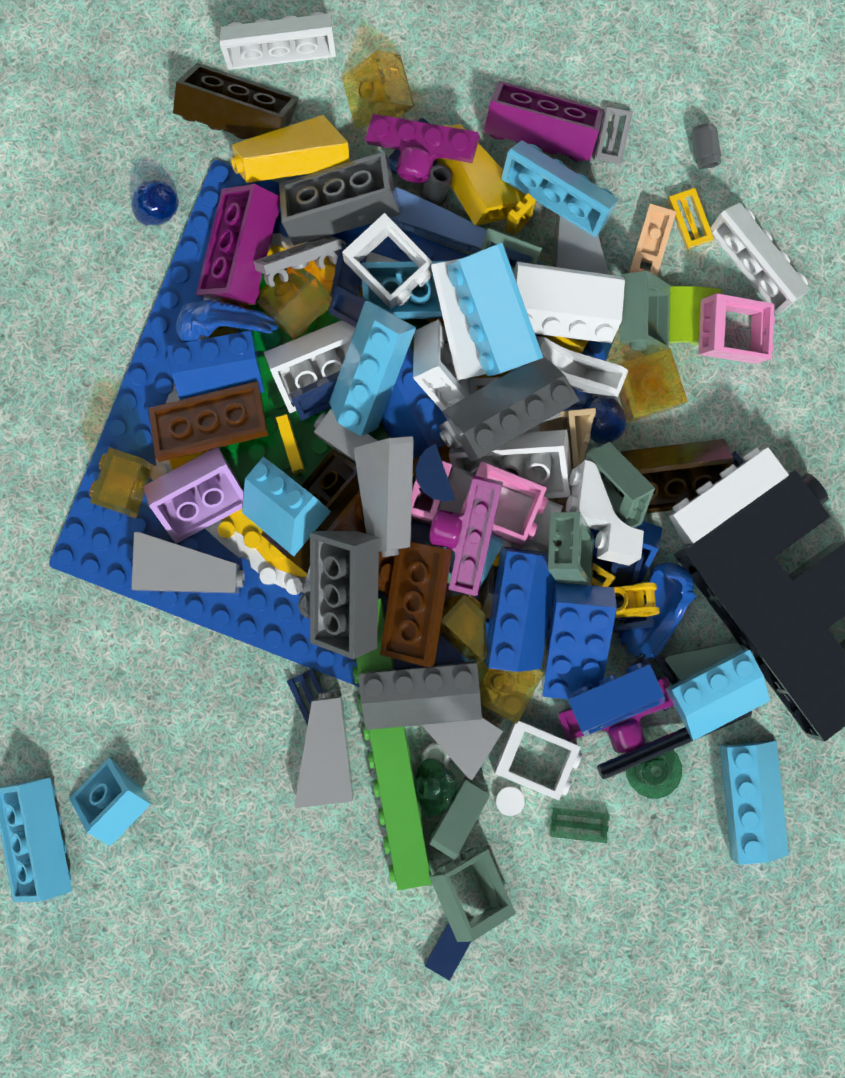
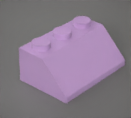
M220 448L212 449L143 486L150 508L175 544L243 508L244 490Z

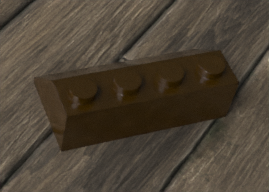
M196 63L176 81L173 114L182 116L186 121H197L206 124L213 130L227 131L240 139H250L289 126L299 97Z
M725 439L619 451L655 487L646 514L672 511V507L685 498L690 502L698 496L696 492L698 488L709 481L712 484L722 479L719 474L733 464V456ZM615 486V491L624 498V494Z
M335 449L328 453L302 484L304 489L331 511L315 531H327L357 492L360 491L356 464ZM264 531L261 533L282 554L304 572L308 573L310 567V538L293 556Z

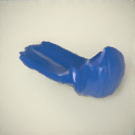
M212 299L187 303L182 307L176 323V332L183 343L196 341L200 335L209 337L219 326L243 328L265 333H272V330L278 329V324L274 322V319L262 312L247 310L242 306L213 301Z
M673 562L661 563L654 567L646 583L657 584L655 600L656 607L659 608L660 613L653 615L655 627L619 632L618 637L621 639V644H627L628 651L636 657L645 654L646 658L650 656L655 658L666 646L684 616L688 605L696 598V595L693 593L694 581L690 572ZM647 617L625 620L624 624L646 621Z

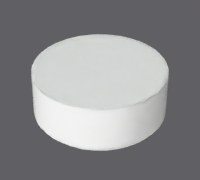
M437 742L427 745L422 753L423 764L431 771H442L450 762V757Z
M506 786L498 791L496 806L502 814L514 816L520 813L524 807V796L518 788Z

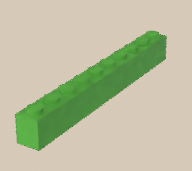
M382 597L378 598L377 649L356 658L357 666L353 667L356 684L359 683L358 674L361 671L395 668L393 658L380 655L385 624ZM358 695L360 711L363 712L361 706V697L360 695ZM363 723L365 740H371L372 751L368 752L370 768H376L377 779L373 780L374 792L376 797L381 796L383 807L378 808L381 826L386 825L388 836L383 837L386 854L391 853L393 864L388 865L390 881L396 882L397 891L432 885L430 880L432 874L406 728L404 726L366 730L365 723Z

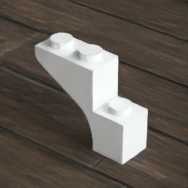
M536 336L542 354L566 376L572 388L579 392L618 397L628 373L626 368L570 351L555 344L546 337Z
M587 460L583 461L570 474L569 484L572 485V491L566 503V512H581L589 528L599 530L595 539V547L598 548V559L629 566L641 559L644 531L626 525L617 517L596 464Z

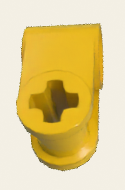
M639 583L631 586L614 587L615 597H621L624 600L623 605L616 609L615 618L645 617L660 613L659 608L656 607L655 600L656 583ZM644 595H646V605L644 604Z

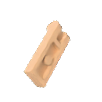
M649 204L628 273L648 271L639 268L642 261L651 264L650 273L655 276L658 275L677 211Z

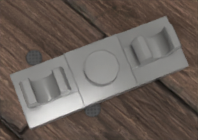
M329 235L254 260L253 262L256 271L265 274L264 280L266 284L273 287L275 286L273 277L276 273H279L281 281H288V273L284 270L285 268L301 269L307 267L309 261L314 260L318 268L324 269V258L326 256H329L330 263L337 264L338 256L334 251L342 249L339 238Z

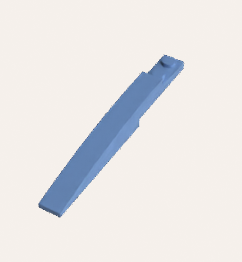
M307 174L296 175V176H289V177H282V178L287 179V180H291V179H294V178H297V177H301V176H304V175H307ZM395 187L398 195L400 215L390 219L400 229L473 254L480 252L487 230L478 225L474 226L472 222L434 203ZM504 247L510 266L515 267L517 262H530L531 256Z

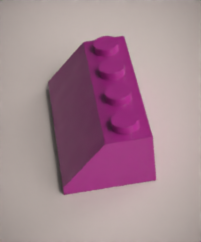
M499 81L490 102L483 132L489 134L494 139H509L516 141L517 144L520 141H524L527 144H533L538 148H542L544 152L549 154L560 153L569 156L574 161L581 162L585 160L590 162L604 109Z
M256 184L222 189L196 292L197 296L235 305H255L260 291L259 286L262 273L256 271L253 261L267 256L269 245L273 238L272 232L275 220L279 214V196Z

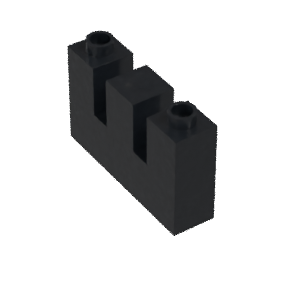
M794 470L789 472V476L698 541L693 544H687L673 555L680 565L690 572L694 584L739 645L742 643L751 651L765 680L807 737L825 742L845 727V639L838 643L828 630L830 626L845 616V541L830 544L789 575L775 557L831 517L822 506L829 499L822 484L813 475L807 473L801 477Z

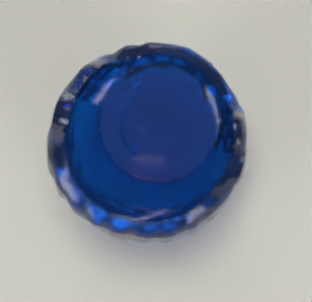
M159 180L143 182L137 187L132 196V212L137 221L145 226L166 224L176 214L179 206V199L175 190L167 183Z
M595 396L587 400L582 409H596L590 438L600 444L612 443L614 440L619 439L625 431L627 420L619 402L607 396Z

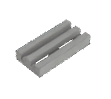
M611 106L605 107L594 157L595 161L601 160L605 161L604 163H615V165L621 166L633 111ZM610 114H615L607 153L604 154L602 153L609 116ZM620 116H624L625 122L618 154L613 156L612 152Z

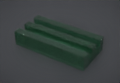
M552 807L549 836L607 843L610 814ZM557 814L602 819V824L558 820ZM556 826L601 831V835L557 831Z

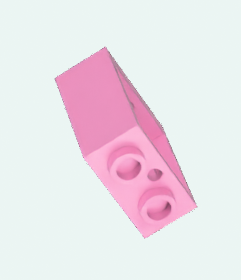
M718 293L701 299L698 355L753 364L772 359L774 349L773 325L775 323L774 304ZM726 311L752 315L750 351L724 347Z
M481 461L476 476L501 481L503 486L534 498L520 534L497 524L493 526V535L522 547L526 539L532 541L538 525L533 522L537 513L543 514L549 499L544 497L547 488ZM469 492L460 511V514L464 513L466 510Z

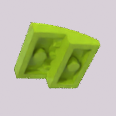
M670 286L669 343L699 345L701 299L717 293L722 294V289Z

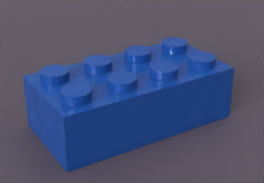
M555 582L542 668V697L570 699L573 697L572 692L585 686H588L589 690L600 686L599 681L605 675L617 609L614 587Z

